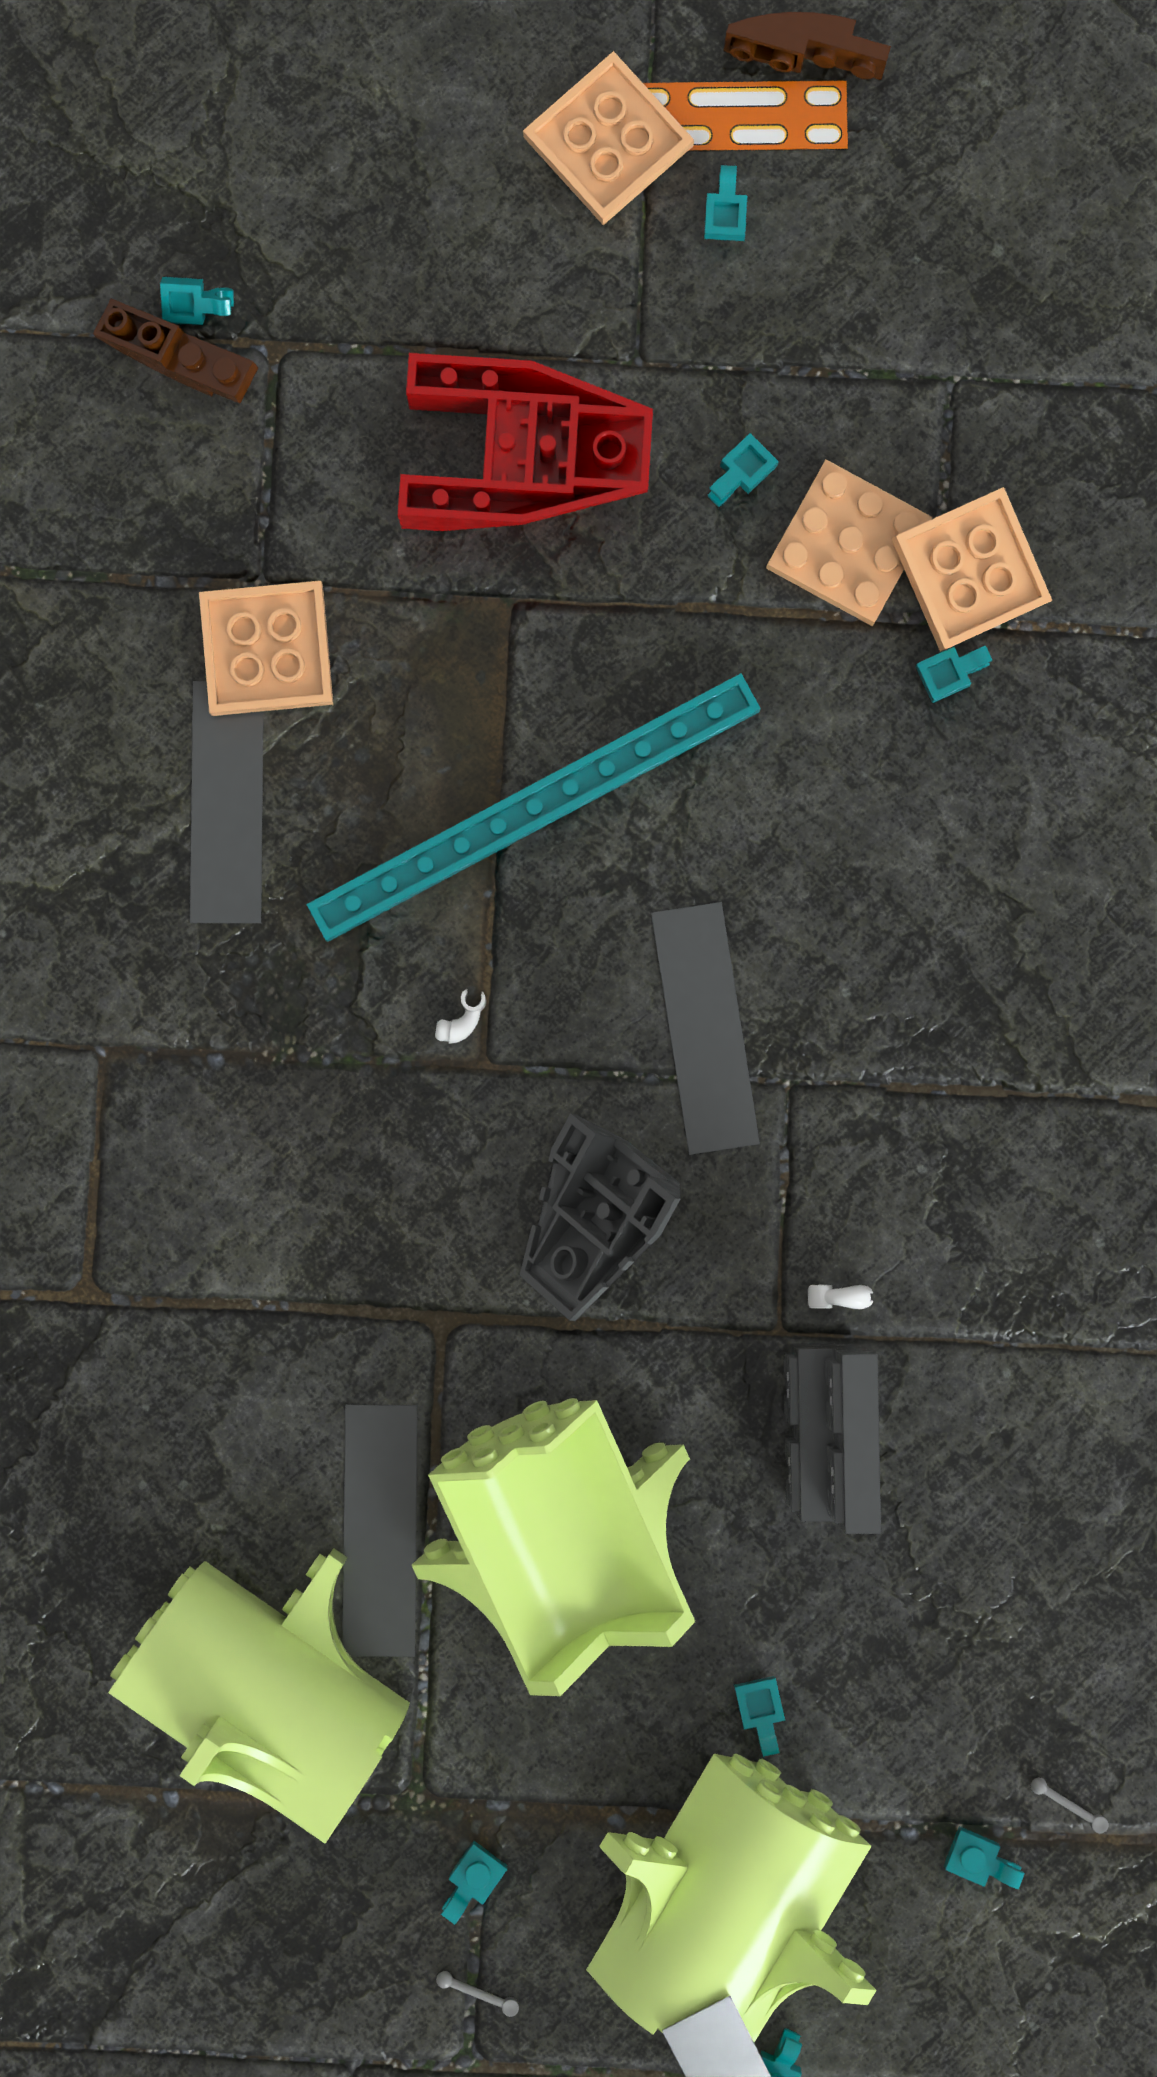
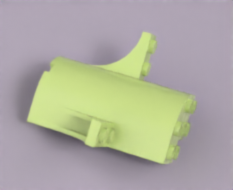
M571 1398L552 1405H548L546 1401H538L526 1407L523 1413L492 1427L485 1425L474 1429L467 1436L468 1442L442 1456V1463L428 1474L458 1541L438 1539L431 1542L424 1548V1554L412 1564V1568L418 1579L433 1581L453 1589L473 1603L490 1620L505 1641L530 1695L561 1696L609 1646L672 1647L695 1623L672 1569L666 1539V1518L671 1491L680 1471L690 1460L684 1444L665 1446L664 1443H655L642 1451V1457L634 1465L627 1468L597 1400L578 1402L576 1398Z
M333 1548L327 1558L319 1554L306 1573L312 1581L304 1593L295 1589L282 1610L288 1614L287 1617L206 1561L196 1570L189 1566L168 1593V1596L173 1599L169 1604L166 1601L160 1610L158 1609L152 1618L150 1617L136 1636L135 1640L141 1644L138 1648L133 1645L112 1671L110 1676L116 1682L108 1693L187 1747L181 1758L188 1762V1764L179 1776L195 1786L199 1782L213 1781L244 1791L273 1807L317 1839L326 1843L378 1765L384 1750L400 1728L410 1705V1702L360 1668L346 1652L339 1638L334 1621L333 1596L337 1577L347 1557L335 1548Z
M713 1754L664 1838L656 1836L655 1839L644 1838L633 1832H628L627 1835L608 1832L599 1846L626 1875V1890L617 1918L586 1970L630 2018L653 2035L657 2028L662 2032L663 2029L731 1996L753 2042H755L769 2017L780 2003L791 1994L805 1987L816 1985L833 1994L842 2003L868 2005L877 1991L864 1978L866 1975L865 1971L854 1961L844 1958L835 1949L837 1944L834 1939L821 1931L870 1850L871 1845L859 1835L861 1829L856 1823L845 1816L838 1815L831 1808L833 1803L826 1795L814 1789H811L810 1792L800 1791L794 1786L787 1785L779 1778L780 1770L766 1760L759 1759L758 1762H754L738 1754H733L732 1757Z

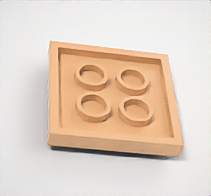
M614 51L523 130L525 140L602 225L606 224L694 146V139Z
M825 460L769 560L766 569L873 626L904 571L891 538L925 523L933 517L836 464Z
M1004 487L891 538L940 652L1052 601Z
M322 581L199 592L208 704L211 716L334 705Z

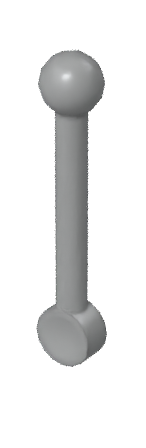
M1038 1777L1032 1780L1031 1789L1035 1794H1045L1088 1821L1096 1833L1101 1834L1108 1830L1109 1823L1103 1815H1092L1049 1788L1043 1778Z
M442 1971L436 1977V1982L441 1988L452 1987L501 2007L503 2013L509 2017L515 2016L518 2013L519 2004L514 1997L502 1999L454 1979L448 1971Z

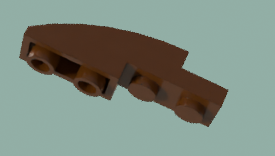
M782 12L750 17L728 24L724 52L730 53L734 58L741 61L755 60L769 64L779 72L794 71L801 73L804 59H808L822 68L836 67L850 71L854 76L861 79L875 78L882 80L891 46L854 36L855 19L815 12Z
M112 298L93 332V335L99 340L163 375L211 397L215 393L239 404L258 370L257 365L250 359L188 335L176 324Z

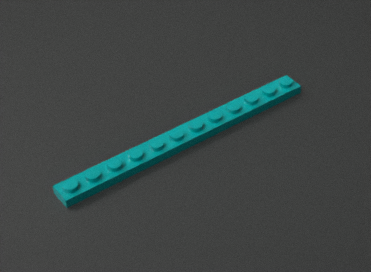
M742 673L306 905L323 937L329 942L759 713L761 708Z

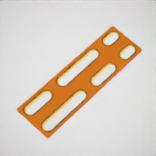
M847 81L643 83L694 139V146L689 151L848 149Z

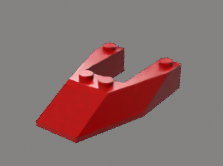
M409 353L406 395L410 410L487 414L483 479L400 474L398 518L401 529L450 531L523 525L648 492L653 419L652 408L530 360Z

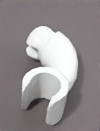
M466 989L462 992L461 1003L465 1009L464 1015L452 1021L439 1020L435 1033L437 1040L447 1041L449 1044L458 1043L466 1039L473 1032L478 1024L480 1012L486 1005V997L483 991L481 1002L476 1007L466 1004L468 990Z
M810 1285L808 1288V1305L810 1308H832V1305L860 1310L872 1305L873 1300H871L870 1294H873V1291L865 1285H854L839 1289H832V1285Z

